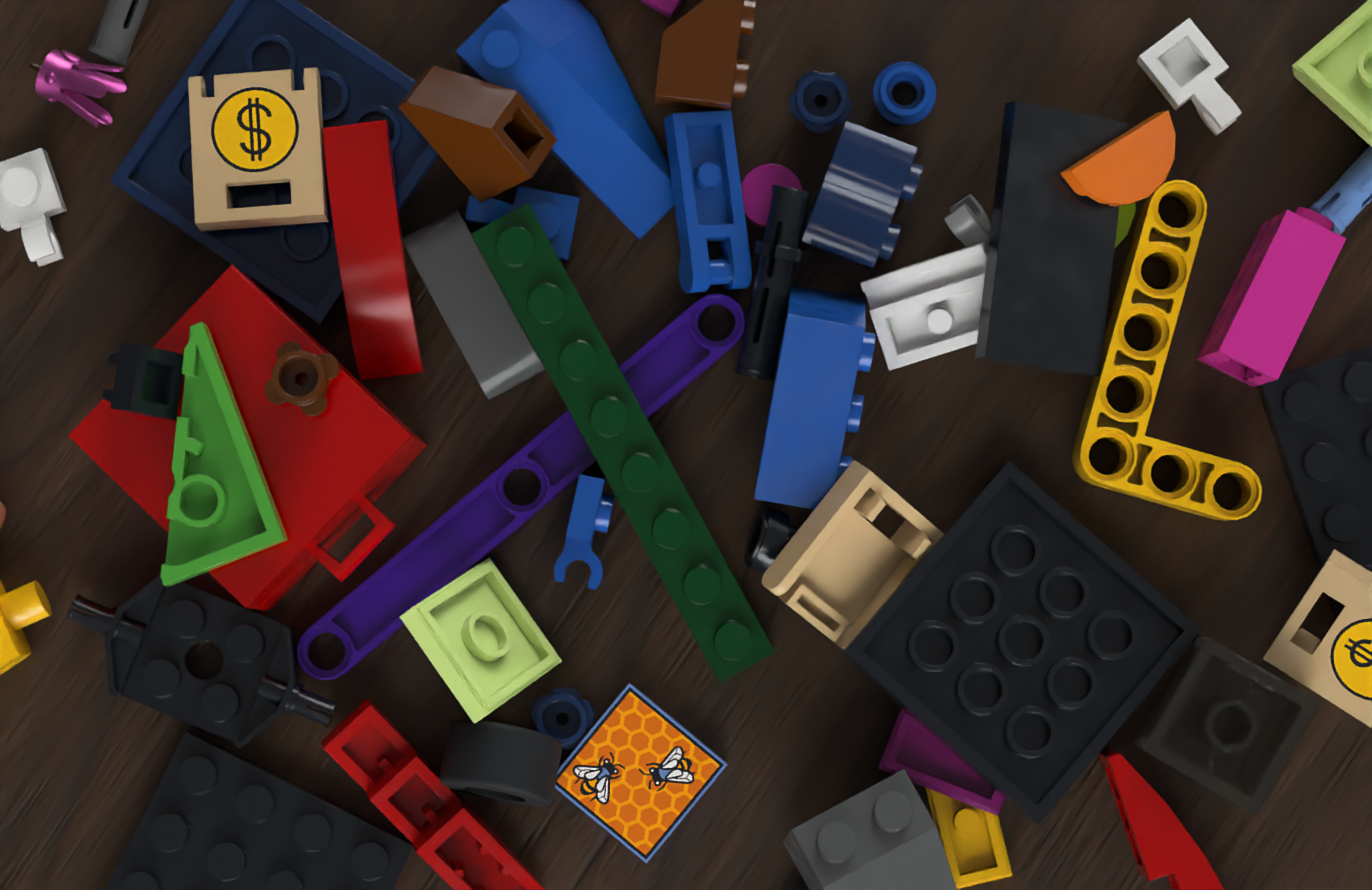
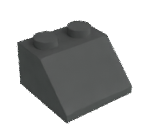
M904 769L793 828L783 841L809 890H957L937 826Z

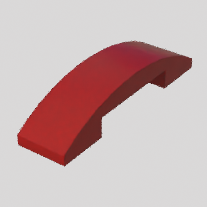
M387 119L322 128L334 236L345 306L360 381L424 372L415 308L412 307L396 199V178Z

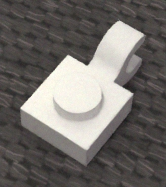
M1190 18L1138 57L1136 62L1171 106L1177 110L1191 99L1201 119L1215 136L1237 120L1236 118L1242 114L1236 103L1216 82V79L1224 74L1229 66Z
M39 148L0 162L1 228L9 232L21 227L22 239L31 262L37 261L39 267L64 259L50 217L67 211L47 151Z

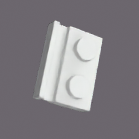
M985 242L866 279L860 283L870 306L869 312L889 371L977 343L987 261Z

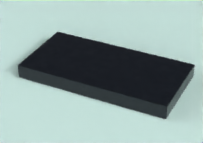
M1021 101L1005 103L975 358L1084 377L1100 376L1119 206H1109V204L1098 203L1088 196L1078 195L1060 173L1127 132L1128 123Z

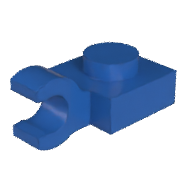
M517 186L514 204L492 198L480 203L474 195H469L465 220L466 224L484 227L529 203L559 260L568 262L580 197Z
M579 474L564 549L554 567L555 581L564 582L567 567L575 560H582L590 567L591 576L588 581V588L596 590L602 581L603 565L599 557L593 552L592 543L595 531L608 532L615 501V495L604 493L606 480Z

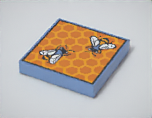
M629 682L559 767L555 788L647 864L728 763Z

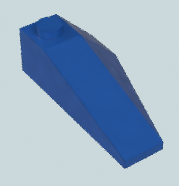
M509 0L501 5L456 50L461 64L476 79L515 90L522 96L557 138L550 152L639 240L675 206L670 166L595 17L578 0Z

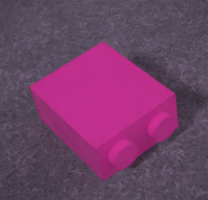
M1298 207L1295 213L1287 209L1261 225L1196 360L1251 387L1278 380L1347 239L1331 231L1334 223L1329 218L1313 210Z

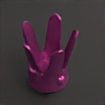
M53 49L46 56L41 66L35 63L29 64V68L38 71L35 84V92L38 96L46 97L49 102H62L96 128L99 127L98 122L108 126L112 125L113 118L111 114L83 94L101 98L105 96L107 91L113 93L125 92L128 89V84L125 81L95 71L121 72L124 71L125 67L88 63L79 56L65 50L59 51L58 49Z

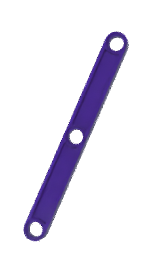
M710 294L699 299L619 366L647 420L740 341L745 328L744 313L739 304L731 297L722 294ZM710 306L725 307L735 318L734 331L723 341L708 340L698 329L699 316ZM569 410L308 628L300 638L297 647L298 661L303 670L311 677L320 680L337 679L347 674L405 625L400 619L401 615L472 569L579 478V474L583 475L594 466L597 461ZM525 468L537 474L541 490L534 502L519 506L508 500L504 485L506 478L511 472ZM329 632L337 635L345 645L344 660L338 667L332 670L319 668L311 658V644L322 633Z

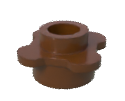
M290 341L282 344L276 353L278 360L273 367L272 379L268 380L264 386L267 399L275 405L287 402L299 406L307 416L314 417L322 414L328 407L325 395L330 381L340 373L338 360L329 353L317 356L304 351L297 342ZM298 374H307L308 382L305 385H299L296 382Z

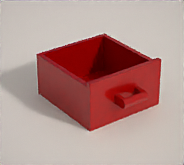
M231 265L153 347L184 354V348L189 342L190 326L200 322L208 325L288 537L287 541L208 572L245 608L271 611L318 561L337 579L343 582L396 527L395 523L374 502L428 445L339 360L340 373L330 381L325 395L328 407L322 414L311 417L305 415L299 406L287 402L281 405L271 403L265 395L264 386L268 380L272 379L273 367L278 360L276 353L282 344L290 341L297 342L304 351L317 356L323 353H331L255 280ZM298 374L296 382L299 385H305L308 382L307 374ZM183 375L177 417H181L185 375ZM103 398L68 436L169 533L170 519L166 517L168 498L174 486V474L171 470L177 417L176 420L159 419L110 409L111 402ZM366 513L376 526L342 562L339 561L328 550Z

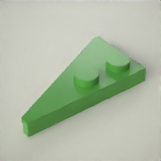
M203 322L190 326L189 342L184 348L182 374L185 375L182 410L181 417H177L171 470L174 474V486L168 498L166 517L170 519L166 562L161 565L160 574L163 585L169 587L288 540L208 325Z

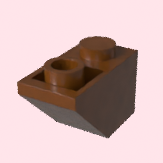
M703 0L662 32L655 89V105L700 111L731 110L732 97L745 99L749 60L737 59L740 35L753 36L757 0Z
M435 65L424 71L398 106L480 203L532 178L557 141V138L517 91Z

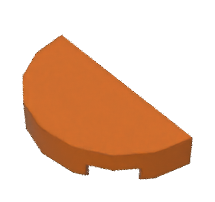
M1169 110L1154 114L1065 169L1060 174L1078 195L1088 196L1098 203L1109 204V206L1127 205L1149 197L1165 182L1175 159L1176 133Z

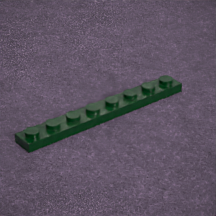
M529 203L471 234L718 682L721 683L775 653Z

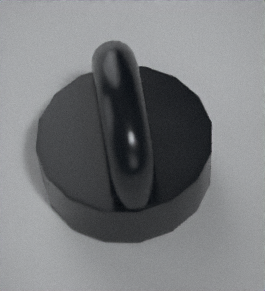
M769 507L760 511L754 521L745 548L744 561L748 568L765 573L784 549L786 541H790L799 530L798 527L790 525L789 514Z

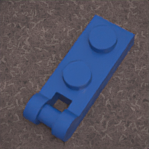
M731 110L672 113L663 120L681 252L679 280L682 290L685 293L706 292L710 285L723 284L726 290L747 289L751 283L752 266ZM721 241V259L709 260L707 242Z

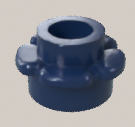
M811 71L798 79L796 82L797 90L791 94L789 106L793 117L796 120H802L807 130L815 133L829 132L833 125H840L846 121L851 112L852 101L847 97L849 87L841 76L833 72L821 73L819 71ZM816 97H825L827 104L824 107L816 106Z
M557 687L551 691L550 695L540 696L532 707L531 719L536 723L534 731L558 739L562 743L563 749L571 750L579 745L587 735V729L593 725L594 711L589 701L579 698V693L575 689ZM563 712L568 715L569 720L565 725H560L556 721L559 713Z

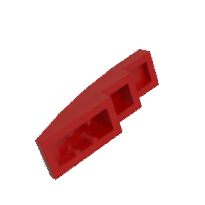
M368 698L321 741L323 749L367 792L369 800L413 843L416 853L453 890H546L459 792L441 784L440 772Z
M1111 749L1099 753L1139 874L1149 881L1167 875L1172 890H1224L1206 856L1162 797L1120 753Z

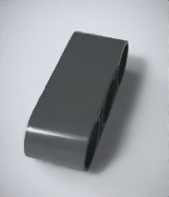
M458 209L447 213L402 238L411 260L489 400L545 370Z

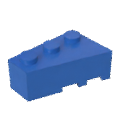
M792 285L782 342L778 353V364L769 404L754 499L814 510L852 463V456L842 455L841 453L845 432L858 433L864 395L853 394L857 370L870 371L876 334L865 332V297Z

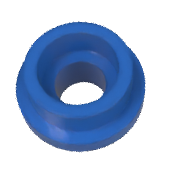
M912 62L893 63L883 69L876 78L872 91L873 103L877 112L886 121L899 126L913 125L922 121L932 110L936 100V86L929 72L922 66ZM899 84L911 86L915 92V101L910 105H899L892 97V89Z

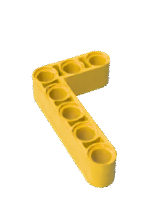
M1172 180L1157 188L1144 200L1141 206L1104 336L1100 376L1093 377L1072 450V463L1079 477L1091 485L1213 520H1238L1248 517L1256 510L1261 501L1262 486L1259 477L1251 468L1239 462L1145 436L1207 215V203L1200 189L1186 180ZM1163 197H1176L1184 203L1188 212L1187 222L1184 227L1172 228L1166 225L1160 218L1158 209ZM1158 257L1169 266L1171 277L1167 288L1163 290L1154 289L1143 280L1141 266L1145 258ZM1132 317L1141 318L1152 327L1154 333L1153 343L1147 351H1137L1126 342L1124 326L1128 319ZM1114 378H1123L1129 381L1135 388L1137 394L1136 403L1128 413H1120L1114 410L1108 403L1106 397L1107 387ZM1098 439H1107L1117 447L1120 455L1117 468L1109 475L1097 472L1091 466L1089 460V450ZM1161 456L1174 460L1181 472L1180 481L1171 492H1164L1158 489L1151 478V468L1154 462ZM1222 474L1233 476L1239 482L1242 490L1238 504L1230 510L1220 507L1213 495V486Z

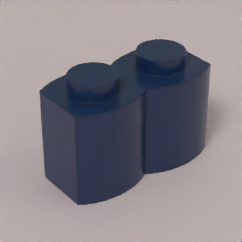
M845 121L806 223L801 245L868 270L874 268L877 258L889 261L901 230V225L891 222L899 198L911 201L924 166L913 162L918 147Z

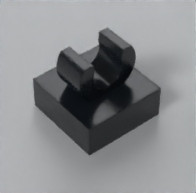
M121 343L119 352L109 355L108 364L117 366L113 390L104 389L102 397L106 401L111 402L110 409L153 418L176 420L183 379L182 365L184 354L141 344Z

